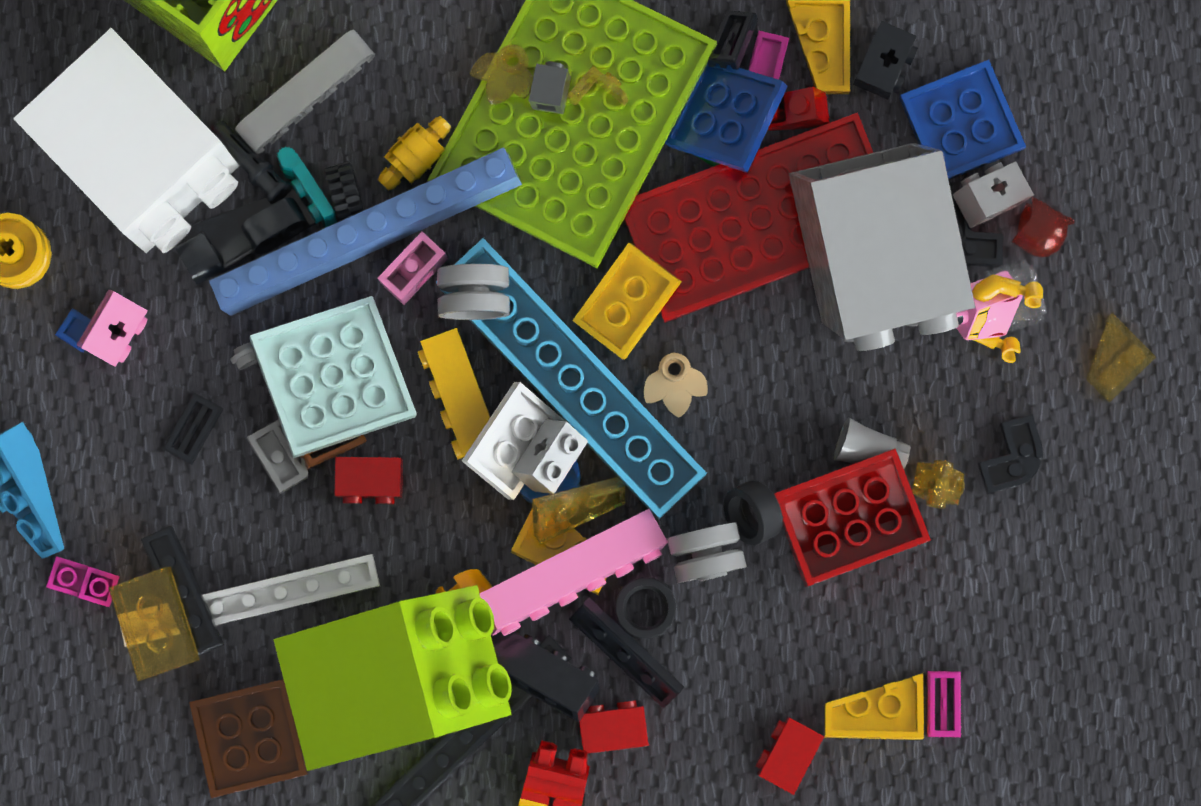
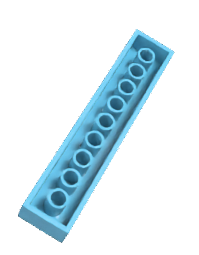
M484 238L454 264H494L509 268V286L496 292L503 293L509 297L510 315L496 319L469 321L559 416L588 440L587 445L632 493L651 510L658 520L706 476L707 472ZM441 290L444 294L452 293Z

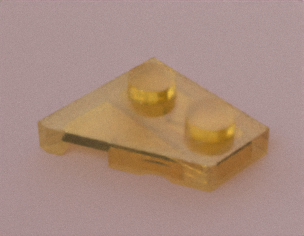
M1113 313L1106 319L1101 339L1095 351V357L1086 377V380L1108 402L1112 401L1156 358Z

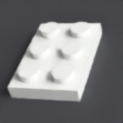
M514 382L462 459V462L505 498L514 500L524 485L512 473L517 462L546 419L565 420L521 382Z

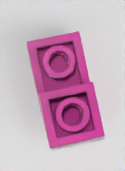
M56 556L46 587L110 607L120 576Z

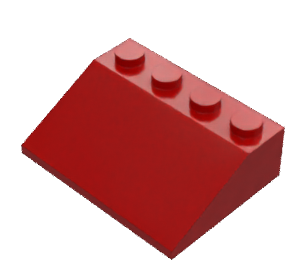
M896 448L774 493L781 507L783 527L805 587L931 541Z

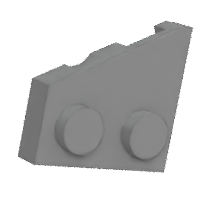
M279 419L247 437L249 444L279 494L308 478L305 461L301 456L293 458Z

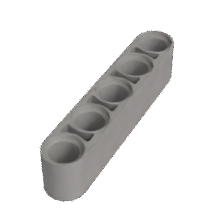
M350 30L241 120L236 126L235 131L255 154L262 153L265 150L264 146L269 142L272 145L289 130V125L293 122L297 124L313 110L312 106L317 102L321 104L338 89L336 87L342 81L346 83L362 69L361 65L366 61L368 63L371 62L375 57V53L355 30Z

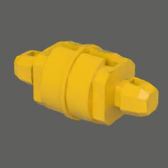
M441 116L434 118L428 124L429 127L427 129L416 123L402 137L399 136L397 138L398 141L384 156L391 166L389 168L385 167L378 178V181L388 191L399 185L402 177L412 184L427 170H430L431 166L440 158L445 149L438 140L440 138L444 139L451 129V125Z

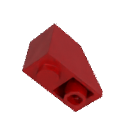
M815 87L785 92L767 131L805 129L830 123L826 92Z

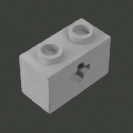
M1016 161L1005 167L1000 162L985 170V176L980 177L976 173L960 182L963 187L952 195L970 228L1005 213L1034 196Z
M546 419L517 462L512 473L532 491L554 494L588 440L567 421Z

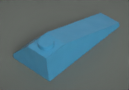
M21 422L0 432V511L2 513L8 511L15 515L18 519L16 524L18 532L43 559L62 551L64 545L39 449L34 442L32 434L27 430L24 423Z

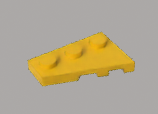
M786 0L815 88L826 92V94H849L850 0Z
M923 673L825 703L824 738L923 740Z

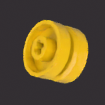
M8 212L0 214V285L13 289L30 287L42 279L50 266L52 256L50 241L42 229L22 215ZM13 249L15 252L10 256V251Z

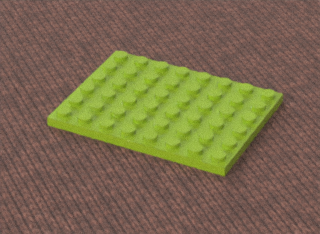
M525 0L447 143L445 151L441 154L427 181L433 180L504 147L513 162L522 185L480 203L475 207L598 268L704 71L708 59L717 45V41L633 0ZM547 61L561 63L565 66L564 68L568 69L571 81L564 115L532 109L528 100L536 64L545 65Z

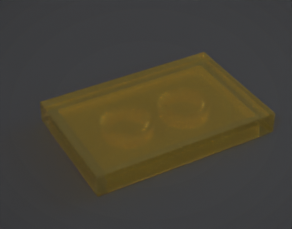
M164 567L109 587L138 681L200 660L171 567Z

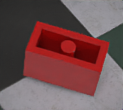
M335 457V496L343 498V504H362V498H375V504L390 505L395 504V498H402V458Z
M636 700L618 702V709L606 711L604 710V704L589 706L580 720L583 750L589 754L649 746L644 706H637Z
M787 717L785 722L779 720L770 736L775 741L770 751L766 749L762 751L755 767L760 769L757 774L758 776L794 795L825 736Z

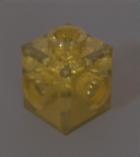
M934 460V464L917 462L912 489L913 495L926 500V505L933 508L945 509L946 504L959 505L960 497L965 487V474L954 469V464L942 460Z

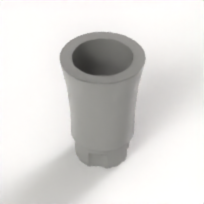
M848 417L842 427L836 445L834 460L855 464L896 448L904 469L908 462L911 447L906 443L897 441L894 437L870 429Z

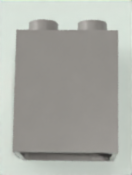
M911 143L789 173L821 322L842 337L844 342H854L857 351H867L893 344L895 339L892 329L905 325L918 326L921 335L946 332L959 326L957 312L975 308L942 150Z

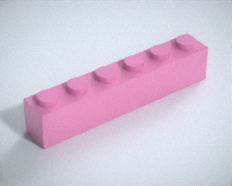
M647 509L480 593V598L488 603L494 616V630L491 635L502 632L503 636H506L521 627L519 622L528 617L535 621L550 612L548 607L558 602L561 607L578 598L576 593L586 588L589 592H592L606 584L605 578L613 574L620 578L635 569L633 564L641 560L647 564L662 555L660 550L664 548L668 541L651 510Z

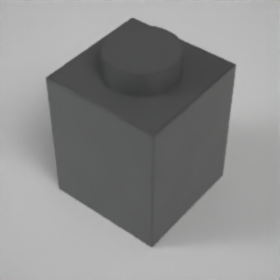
M547 61L545 65L536 64L528 100L532 109L564 115L571 76L563 64Z

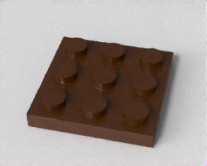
M284 679L189 702L211 798L308 775Z

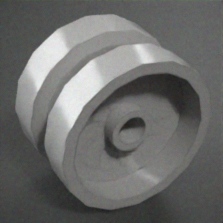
M459 264L437 269L438 288L446 292H452L442 295L437 299L438 317L454 320H485L510 315L509 297L503 293L496 292L509 286L508 267L494 264Z
M736 522L667 538L671 555L678 557L692 554V559L679 562L674 566L677 583L697 579L698 582L726 576L727 572L747 567L743 551L734 549L722 552L723 546L737 543L740 539Z

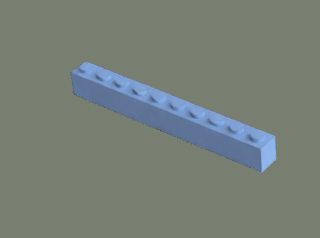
M503 147L211 279L209 282L220 309L232 316L522 185L508 152Z

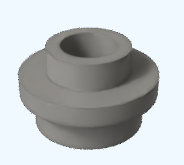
M251 342L234 349L235 355L230 358L232 364H236L239 370L258 363Z

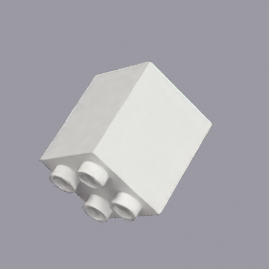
M112 28L102 35L13 118L112 223L145 253L155 245L162 253L173 249L189 233L191 226L184 218L203 201L210 209L215 208L226 200L238 185V181L231 174L239 165L222 142Z

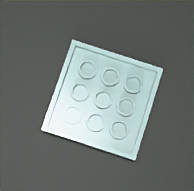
M373 296L250 335V342L293 458L415 418L417 415Z

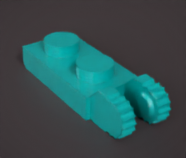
M286 146L279 150L277 158L281 171H283L286 178L293 180L291 184L299 198L305 196L310 203L307 209L315 223L317 224L321 221L325 228L337 223L334 209L295 150Z

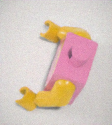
M1003 271L970 283L975 308L957 312L959 326L956 329L966 340L976 341L991 349L995 347L1001 349L1002 359L1008 363H1013L1016 361L1015 352L1021 353L1020 343L1015 337H1007L1003 340L1000 337L1007 334L1022 296L1025 298L1026 306L1039 308L1043 298V288L1038 282H1030L1023 286L1021 281L1014 280L1008 271Z

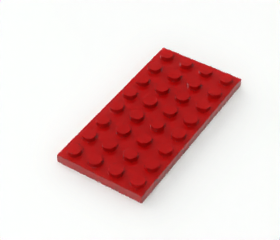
M858 112L759 149L748 173L719 164L635 197L624 218L633 244L682 281L660 311L664 323L809 268L789 173L874 153Z

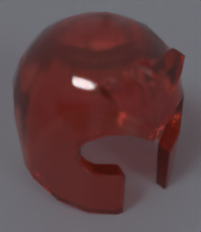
M1032 196V205L1029 203L1025 204L1019 219L1017 235L1011 242L1034 257H1049L1062 247L1067 237L1068 225L1074 224L1075 221L1063 215L1060 211L1053 210L1048 204Z

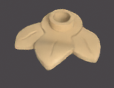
M670 353L664 356L659 363V370L647 377L644 386V399L647 404L663 399L667 409L678 418L688 410L692 396L702 397L708 393L705 376L700 371L691 368L688 359L679 353ZM676 363L680 366L681 372L678 375L669 373L668 367L671 364Z

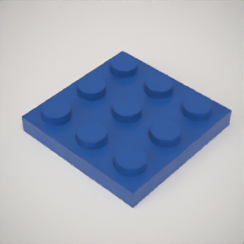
M989 60L901 94L899 97L918 144L942 150L948 180L1026 148Z
M707 64L665 144L668 147L748 173L788 86L784 81L742 68L738 70L732 69L731 65H728L727 68H720L719 64H716L715 67H709Z

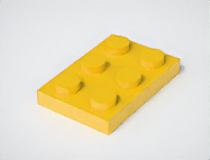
M628 243L572 321L621 359H626L682 281L635 245Z

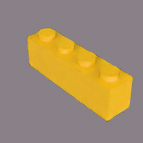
M457 328L420 341L423 350L417 352L423 368L431 369L434 380L429 381V385L435 400L438 398L442 399L445 410L440 411L446 430L452 428L457 440L451 441L457 460L464 458L490 419V415Z

